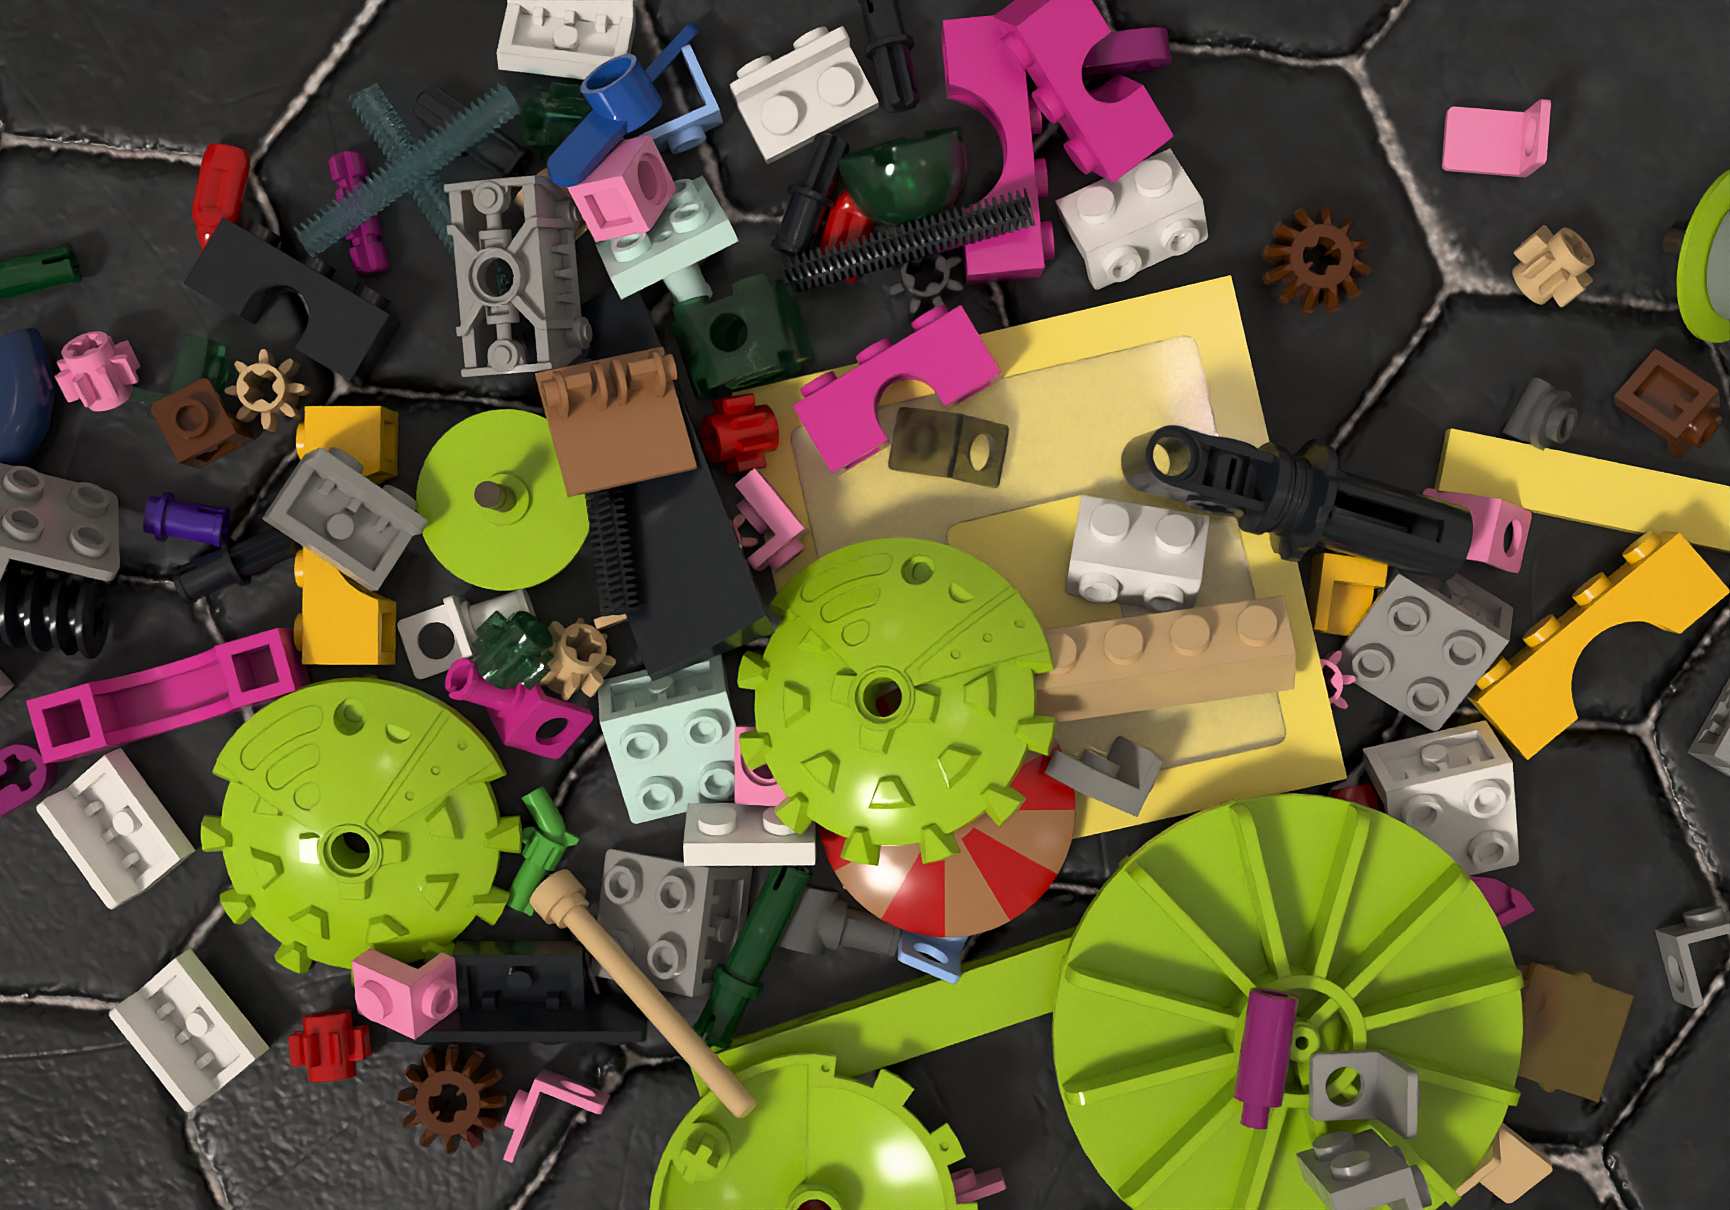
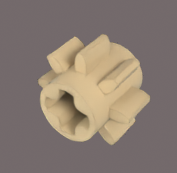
M1543 225L1514 250L1515 256L1521 261L1512 270L1514 280L1520 290L1537 304L1543 305L1554 297L1558 305L1564 307L1585 291L1586 286L1593 282L1591 276L1585 272L1595 263L1593 253L1587 243L1569 228L1564 227L1553 235L1548 227Z
M262 349L259 353V363L250 366L239 361L234 363L237 371L241 374L238 377L236 386L225 388V393L239 398L243 403V406L238 410L236 418L248 423L258 413H261V424L265 430L270 432H276L278 426L277 418L286 415L296 420L302 418L299 410L295 407L298 404L299 396L310 394L311 388L296 383L292 378L299 370L300 364L298 362L288 359L277 369L275 368L276 361L273 353ZM265 379L274 382L272 388L278 394L272 403L263 400L265 394L259 388Z
M578 618L575 624L568 626L566 629L556 620L552 622L542 636L543 641L539 642L530 655L531 660L541 663V678L538 681L540 686L546 685L552 691L561 694L562 699L565 701L580 689L587 696H594L604 683L603 677L616 664V659L606 655V639L608 635L600 633L591 625L585 624L583 618Z

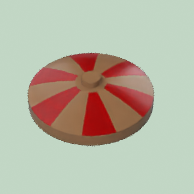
M900 687L876 699V708L882 717L892 715L899 709L902 702ZM1054 738L1049 756L1031 750L1028 751L1020 771L1010 785L1027 798L1018 811L1001 827L985 813L973 823L953 833L961 853L945 860L923 864L919 844L906 846L881 845L879 866L854 863L840 857L846 837L840 836L819 825L821 841L835 874L847 891L865 909L881 920L911 933L944 938L964 937L980 934L1010 922L1030 908L1047 891L1057 877L1072 842L1076 814L1075 791L1073 788L1045 774L1055 749L1063 752L1059 743Z

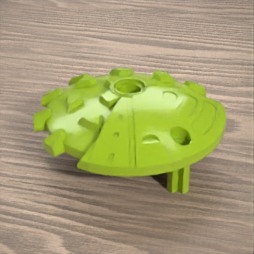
M909 537L880 538L848 545L826 554L802 569L777 592V595L769 605V610L781 619L775 633L771 636L763 655L747 650L739 666L737 679L739 688L755 690L757 730L740 733L738 739L742 756L748 768L754 770L767 764L774 779L787 796L774 808L775 814L786 826L797 834L803 835L810 824L815 821L824 828L846 837L840 857L854 863L879 866L881 845L906 846L919 844L923 864L942 861L961 853L953 833L973 823L983 814L987 813L1001 827L1018 811L1027 798L1010 785L1020 771L1029 750L1049 756L1056 731L1057 717L1037 715L1035 675L1055 671L1052 650L1040 622L1022 595L1004 577L972 555L949 545ZM897 683L902 692V702L899 709L892 715L882 717L876 708L878 692L887 684Z
M366 675L363 678H336L315 682L300 687L297 691L282 695L258 710L236 731L216 759L217 762L212 773L230 781L223 803L222 816L204 815L201 823L202 850L205 852L223 851L226 868L234 886L220 894V902L227 915L238 925L254 917L268 933L282 943L274 957L278 963L287 969L299 974L307 973L313 960L331 966L351 969V985L355 988L352 960L369 948L405 964L423 959L426 964L442 952L452 956L455 947L453 939L463 932L476 915L493 926L502 914L511 893L494 886L493 883L498 871L501 852L521 853L520 815L500 817L497 801L490 782L506 775L507 772L497 752L469 720L438 698L401 683L377 679L376 675ZM353 832L364 837L369 844L370 852L359 853L350 849L344 841L343 833Z
M815 1051L774 1056L753 1063L733 1073L756 1099L754 1109L743 1118H736L711 1089L703 1095L681 1120L662 1154L653 1182L649 1210H797L802 1203L812 1199L824 1201L830 1206L831 1210H978L977 1201L956 1202L954 1186L947 1165L965 1158V1153L958 1137L947 1122L930 1133L921 1121L904 1106V1103L914 1091V1088L907 1081L882 1068L873 1086L852 1078L834 1075L836 1055Z

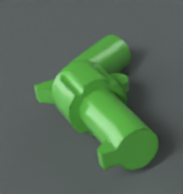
M543 785L521 798L538 827L528 826L522 831V841L526 844L522 855L526 859L507 891L511 894L506 904L530 916L535 912V909L530 905V898L533 892L541 884L547 871L556 870L568 846L577 845L581 837L566 830L563 817Z

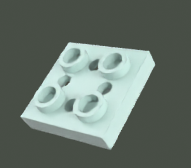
M703 175L694 180L680 179L674 181L677 190L650 231L598 242L594 240L609 277L621 299L663 279L678 311L693 310L705 304L711 298L713 292L709 284L706 283L697 262L738 242V239Z

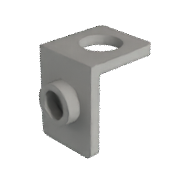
M1719 905L1687 911L1683 913L1684 923L1655 930L1672 996L1676 1002L1693 1009L1702 1007L1704 1003L1688 944L1730 933V911L1723 912L1722 906Z
M1384 1049L1314 1052L1310 1055L1309 1115L1314 1120L1378 1119L1404 1139H1415L1417 1137V1111L1420 1106V1089L1415 1069ZM1340 1067H1351L1360 1076L1361 1086L1359 1093L1352 1101L1345 1104L1331 1102L1326 1094V1082L1329 1075Z

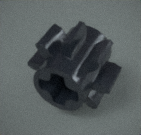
M937 252L935 255H929L928 257H922L918 260L914 259L911 262L907 261L904 264L899 263L897 266L892 265L890 268H886L891 274L900 276V283L893 285L888 290L889 299H897L904 295L910 301L909 317L913 318L918 313L920 306L931 305L932 308L943 305L944 303L941 298L945 292L951 295H960L963 286L959 282L949 279V273L956 270L961 264L960 256H953L945 260ZM923 264L934 267L933 278L941 282V284L930 283L927 286L926 292L916 290L914 288L915 277L908 274L909 271L919 273Z

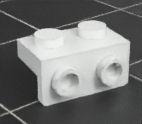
M507 0L508 4L497 48L498 69L584 80L593 70L606 61L620 55L631 54L636 28L635 0Z
M1170 148L1141 161L1114 183L1104 178L1055 201L1059 218L1084 258L1089 281L1095 290L1104 288L1114 282L1125 281L1134 276L1138 271L1171 256L1184 254L1208 238L1203 199Z
M1081 495L1065 592L1069 595L1080 596L1093 603L1105 604L1116 602L1146 607L1155 613L1194 608L1202 580L1210 516Z
M121 748L104 755L68 788L45 798L36 807L37 812L48 825L53 835L59 840L91 887L109 909H115L149 890L196 851Z
M688 803L683 840L684 866L815 865L816 822L813 821L804 834L799 835L786 826L775 814L774 808L776 806L740 805L735 803Z
M191 949L172 960L139 991L117 1004L109 1012L113 1022L186 1112L193 1111L224 1088L270 1049Z

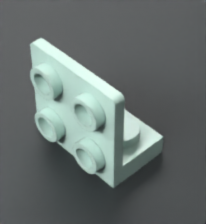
M721 654L655 681H652L649 677L647 670L604 679L603 685L598 690L600 725L630 820L633 823L638 824L687 812L688 803H724L735 800V727L737 725L731 707L727 673Z

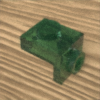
M184 333L170 394L201 378H206L213 382L220 395L226 386L229 374V360L227 357H224L226 346L210 338ZM133 387L130 400L149 406L147 418L156 420L151 411V406L168 395Z

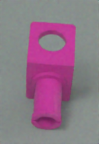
M509 644L490 668L461 658L452 664L446 676L445 688L446 691L451 692L449 697L485 706L503 745L558 759L593 720V715L588 708L546 696L522 648L514 644ZM555 718H565L568 720L567 726L558 735L546 739L536 737L537 730L545 722Z

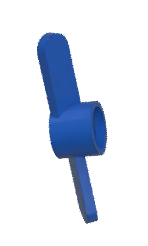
M690 21L645 71L635 55L624 54L601 64L584 79L580 90L593 110L549 157L547 170L549 178L554 184L561 187H572L580 184L625 134L641 127L656 115L662 106V98L654 84L682 54L681 48L690 44L700 32L696 25Z

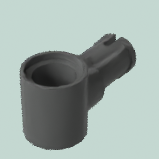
M808 882L777 945L813 955H824L826 948L837 950L839 945L894 957L901 929L881 920L870 912L847 907L848 901L838 898L839 891Z

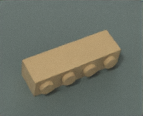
M1285 595L1043 629L1052 650L1055 671L1035 675L1037 715L1057 717V722L1294 690L1296 650Z

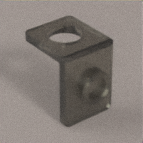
M900 407L897 412L888 467L890 470L948 478L979 486L997 488L1000 484L1009 427L961 413ZM980 434H984L989 443V457L984 467L977 471L971 463L970 451L975 438Z

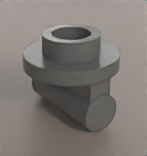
M1532 377L1502 431V435L1511 441L1530 444L1542 451L1545 448L1552 449L1558 443L1566 442L1573 433L1578 418L1577 409L1573 407L1572 394L1566 390L1553 387L1542 379Z

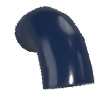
M22 329L0 337V463L11 466H27L51 427L57 388L48 351L38 329Z

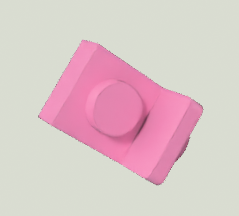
M754 468L735 484L745 497L736 506L759 534H762L770 527L775 536L747 559V562L756 571H762L770 565L776 573L805 549L799 540L809 530L764 475Z

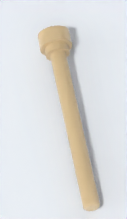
M567 869L557 871L546 878L535 889L530 898V905L547 924L556 923L559 928L568 927L736 1118H743L754 1109L756 1099L588 912L589 902L585 898L586 889Z

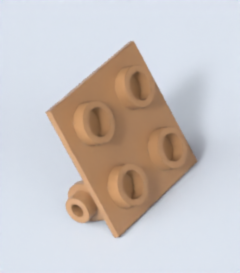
M663 346L535 373L568 497L697 469L673 380H677L675 361L672 354L665 355Z

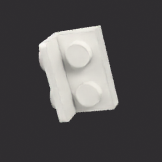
M844 26L831 32L828 31L827 27H820L804 34L794 42V51L775 61H772L770 56H763L751 61L737 72L739 79L730 84L733 100L767 165L813 142L817 134L831 133L879 108V101L850 48V38Z

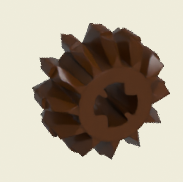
M1327 206L1322 207L1318 211L1315 222L1305 208H1300L1292 214L1293 227L1289 224L1278 222L1271 230V233L1279 245H1266L1261 252V258L1267 262L1279 265L1263 275L1264 283L1266 285H1273L1283 281L1287 288L1278 295L1277 302L1284 306L1296 295H1299L1300 314L1304 316H1309L1314 312L1318 300L1327 314L1335 313L1340 309V296L1352 301L1360 295L1361 289L1353 278H1363L1371 273L1372 266L1369 263L1354 258L1355 255L1369 248V240L1367 238H1358L1350 241L1346 234L1354 228L1356 221L1352 217H1347L1337 227L1332 226L1333 211L1331 207ZM1314 248L1323 253L1319 258L1320 261L1327 259L1329 265L1319 274L1309 270L1313 262L1305 264L1303 261V257Z
M452 1042L448 1046L446 1058L438 1049L432 1046L422 1053L425 1067L411 1064L404 1071L407 1081L414 1087L402 1089L397 1094V1102L406 1106L416 1107L415 1110L402 1120V1124L406 1129L413 1128L420 1123L427 1128L420 1137L419 1143L421 1146L429 1147L438 1135H442L443 1149L446 1154H454L457 1151L461 1137L468 1146L476 1149L484 1142L481 1128L488 1131H496L500 1127L502 1119L492 1108L505 1106L509 1101V1093L499 1089H490L491 1085L503 1077L504 1071L500 1066L493 1067L485 1073L479 1068L486 1059L487 1052L484 1049L478 1048L468 1061H464V1048L461 1042ZM450 1084L459 1087L456 1093L457 1096L463 1092L466 1095L467 1100L457 1111L447 1107L451 1102L450 1099L443 1102L440 1094Z

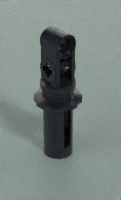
M1167 425L1132 438L1126 444L1121 455L1123 475L1127 482L1135 489L1186 503L1187 506L1205 513L1235 517L1239 528L1247 533L1254 535L1270 533V543L1273 552L1278 553L1282 560L1289 562L1301 560L1310 548H1314L1317 545L1439 581H1447L1460 570L1471 546L1473 519L1468 508L1337 469L1338 457L1334 447L1327 446L1325 441L1319 439H1311L1305 442L1295 454H1290L1286 447L1271 442L1265 443L1257 449L1255 446L1240 440L1211 436L1180 425ZM1156 444L1164 448L1168 454L1170 465L1167 474L1162 473L1155 465L1153 451ZM1337 507L1406 527L1407 531L1405 533L1336 513L1331 509Z

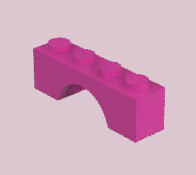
M995 15L943 20L941 44L947 99L965 104L979 112L991 124L1001 144L1003 153L1002 175L989 194L979 201L982 209L985 208L984 199L988 200L991 207L993 206L992 197H995L997 203L1001 204L1000 195L1003 194L1005 201L1008 202L1009 192L1015 200L1016 190L1019 191L1022 198L1024 197L1023 188H1025L1032 207L1035 226L1030 225L1027 229L1022 227L1020 231L1014 229L1013 233L1007 232L1005 235H999L995 238L991 236L988 240L984 239L981 242L976 241L974 244L968 243L966 246H961L965 285L1040 278L1045 269L1044 260L1054 259L1051 221L1040 222L1038 197L1048 196L1045 158L1034 159L1032 134L1042 133L1041 111L1034 102L1032 95L1028 96L1027 70L1023 72L1018 71L1007 59L999 45V40L1005 35L993 18ZM977 203L972 205L974 210L977 211ZM969 208L965 209L967 213H970Z
M275 628L214 646L208 651L183 660L133 674L86 683L27 700L26 703L43 763L47 764L70 761L266 704L282 695L297 691L300 687L312 683L306 664H302V652H299L295 647L294 629Z

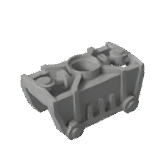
M536 175L444 184V192L449 193L452 225H447V235L453 236L461 320V325L456 327L457 336H462L465 369H461L462 377L548 371L566 367L582 354L581 349L590 347L593 336L592 328L587 318L581 317L574 229L579 228L582 215L573 198L568 197L566 191L547 177ZM522 186L525 223L512 240V230L502 229L501 214L510 206L511 187ZM498 258L505 260L510 265L514 275L510 290L502 296H498L495 259ZM519 311L535 327L538 361L536 364H527L524 348L519 342L512 340L511 323L520 322Z

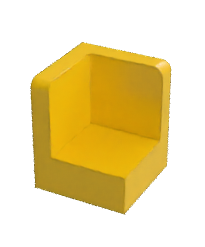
M1330 553L1313 555L1306 601L1313 632L1348 637L1371 607L1374 589L1385 587L1388 566L1359 557Z

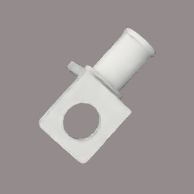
M520 589L471 605L466 600V597L452 595L443 598L444 605L401 619L397 627L415 677L417 679H425L448 671L458 659L465 658L476 661L485 658V641L526 626L536 625L537 618L526 589ZM430 623H444L454 634V647L449 655L442 659L429 658L420 649V633Z

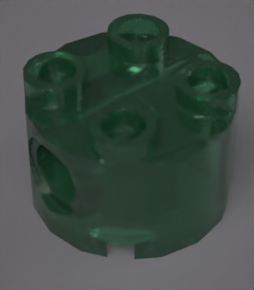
M763 273L734 283L732 285L734 295L711 303L709 296L703 295L685 300L672 307L676 320L671 326L697 401L719 398L717 386L725 384L726 388L732 390V393L755 388L802 370L800 362H804V365L817 361L792 284H784L783 279L771 281L769 273ZM746 325L748 333L746 341L741 348H738V334L742 327Z

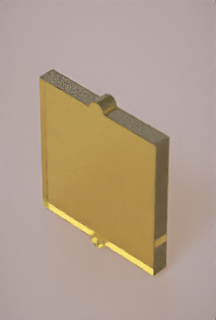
M1532 961L1527 975L1530 983L1522 1004L1523 1039L1518 1076L1539 1082L1540 1088L1549 1093L1557 1088L1599 1102L1634 996L1592 982L1591 976L1583 971L1577 972L1574 976ZM1544 989L1547 997L1546 1006L1544 1010L1538 1016H1536Z

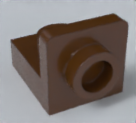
M1656 348L1614 395L1615 406L1665 438L1668 442L1669 452L1678 459H1681L1692 446L1698 449L1703 447L1713 437L1722 421V417L1719 416V389Z
M206 378L195 381L153 403L151 406V411L176 460L180 464L201 469L255 441L247 423L239 420L235 414L227 411L213 382Z

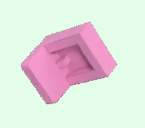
M371 948L352 960L358 1014L367 1017L371 1021L378 1022L416 1040L458 1007L455 958L448 954L440 953L419 969Z

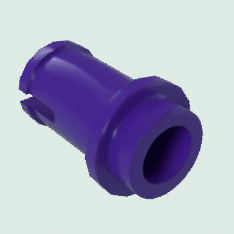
M166 491L161 497H149L144 512L143 529L145 533L154 534L157 542L164 543L168 537L212 544L215 547L221 548V542L227 539L229 532L230 508L175 500L174 494Z

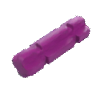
M356 150L334 154L329 157L328 164L332 181L339 185V189L335 191L346 240L353 243V247L349 249L353 270L359 276H372L389 269L390 264L386 247L378 240L383 234L372 187L365 183V180L369 178L365 158Z

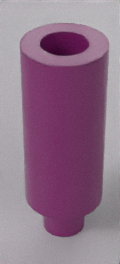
M1250 988L1233 1093L1235 1099L1243 1102L1240 1124L1253 1129H1267L1270 1108L1281 1107L1283 1104L1299 997L1294 994L1267 988Z

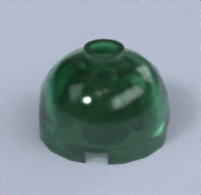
M949 126L924 131L926 140L924 136L905 139V136L853 151L844 155L845 158H839L837 161L843 184L852 205L864 218L878 225H900L902 223L905 231H908V221L911 222L913 229L916 228V219H918L921 227L924 226L923 217H926L928 224H931L930 215L932 214L936 222H939L938 213H943L954 207L966 188L969 165L961 126Z

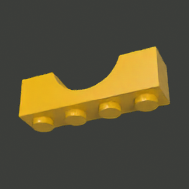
M305 406V422L299 423L296 432L297 454L301 460L306 453L319 447L326 451L330 447L338 448L358 460L364 467L361 475L378 485L398 476V412L382 406ZM304 546L303 550H298L295 557L294 573L298 587L303 588L302 613L296 616L294 623V643L296 649L302 652V664L396 665V601L384 597L376 591L371 592Z
M1652 530L1634 541L1622 553V556L1627 561L1608 578L1601 572L1585 582L1572 595L1577 604L1559 619L1550 614L1531 627L1522 637L1527 645L1508 661L1503 656L1497 657L1476 683L1477 687L1466 695L1516 754L1529 760L1578 719L1572 699V674L1582 650L1595 636L1609 627L1632 621H1644L1664 631L1680 634L1730 593L1728 587L1680 532L1663 531L1657 536Z

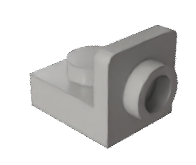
M1119 736L1115 739L1107 758L1085 749L1079 760L1055 749L1045 774L1084 795L1138 817L1148 794L1154 786L1164 759L1161 755Z

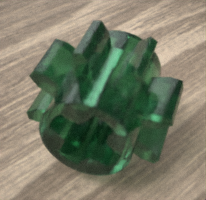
M551 82L549 90L537 89L535 91L536 97L530 98L523 107L521 114L522 136L530 148L542 149L541 161L543 163H547L555 150L593 110L586 99H579V85Z
M496 610L476 630L479 637L472 643V646L478 651L474 654L473 661L481 676L494 687L502 690L514 689L521 682L528 690H532L551 671L547 663L554 657L553 653L549 651L553 646V638L547 627L534 615L526 611H518L516 613L513 612L506 619L503 614Z

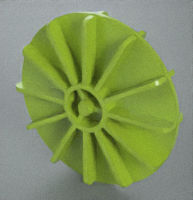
M1297 793L1259 795L1220 802V805L1202 810L1173 824L1146 842L1130 857L1126 855L1118 863L1120 867L1103 884L1086 909L1071 938L1066 955L1062 956L1054 997L1052 1020L1053 1060L1058 1088L1067 1117L1090 1161L1119 1198L1133 1210H1329L1304 1180L1296 1154L1313 1148V1142L1326 1134L1346 1131L1353 1135L1372 1128L1390 1147L1397 1145L1400 1148L1409 1166L1418 1165L1422 1171L1432 1199V1205L1423 1208V1210H1436L1445 1201L1453 1207L1461 1199L1455 1191L1461 1186L1489 1149L1504 1120L1508 1106L1518 1105L1521 1092L1515 1088V1083L1520 1066L1523 1039L1522 998L1520 989L1524 987L1522 972L1515 966L1509 943L1494 911L1480 889L1462 867L1437 844L1420 832L1381 811L1343 799L1324 795ZM1250 988L1274 989L1299 997L1283 1104L1281 1107L1270 1108L1267 1129H1253L1241 1125L1243 1102L1233 1097ZM1384 1049L1415 1069L1420 1089V1106L1417 1111V1137L1415 1139H1404L1378 1119L1314 1120L1309 1115L1310 1055L1314 1052ZM1340 1067L1329 1075L1326 1082V1094L1331 1102L1345 1104L1357 1096L1361 1086L1358 1072L1351 1067ZM1385 1204V1205H1382V1206H1379V1207H1376V1208H1373V1209H1370V1210H1392V1209H1391L1387 1204Z

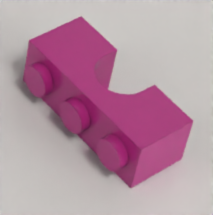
M1014 0L993 16L1005 35L999 40L1003 53L1018 71L1023 72L1027 70L1037 86V89L1032 92L1034 102L1051 123L1056 124L1059 121L1070 139L1064 143L1065 151L1082 173L1087 175L1092 171L1114 183L1174 137L1143 84L1117 74L1101 87L1093 91H1086L1082 81L1084 59L1095 44L1111 33L1093 0Z
M944 304L931 309L911 323L915 333L895 345L891 343L889 338L882 339L855 357L859 363L858 367L839 378L836 377L833 371L827 372L800 389L804 399L792 406L831 473L836 477L892 445L879 422L878 406L884 392L893 384L904 380L923 382L935 391L946 411H949L1002 379L1001 371L961 305L948 312Z

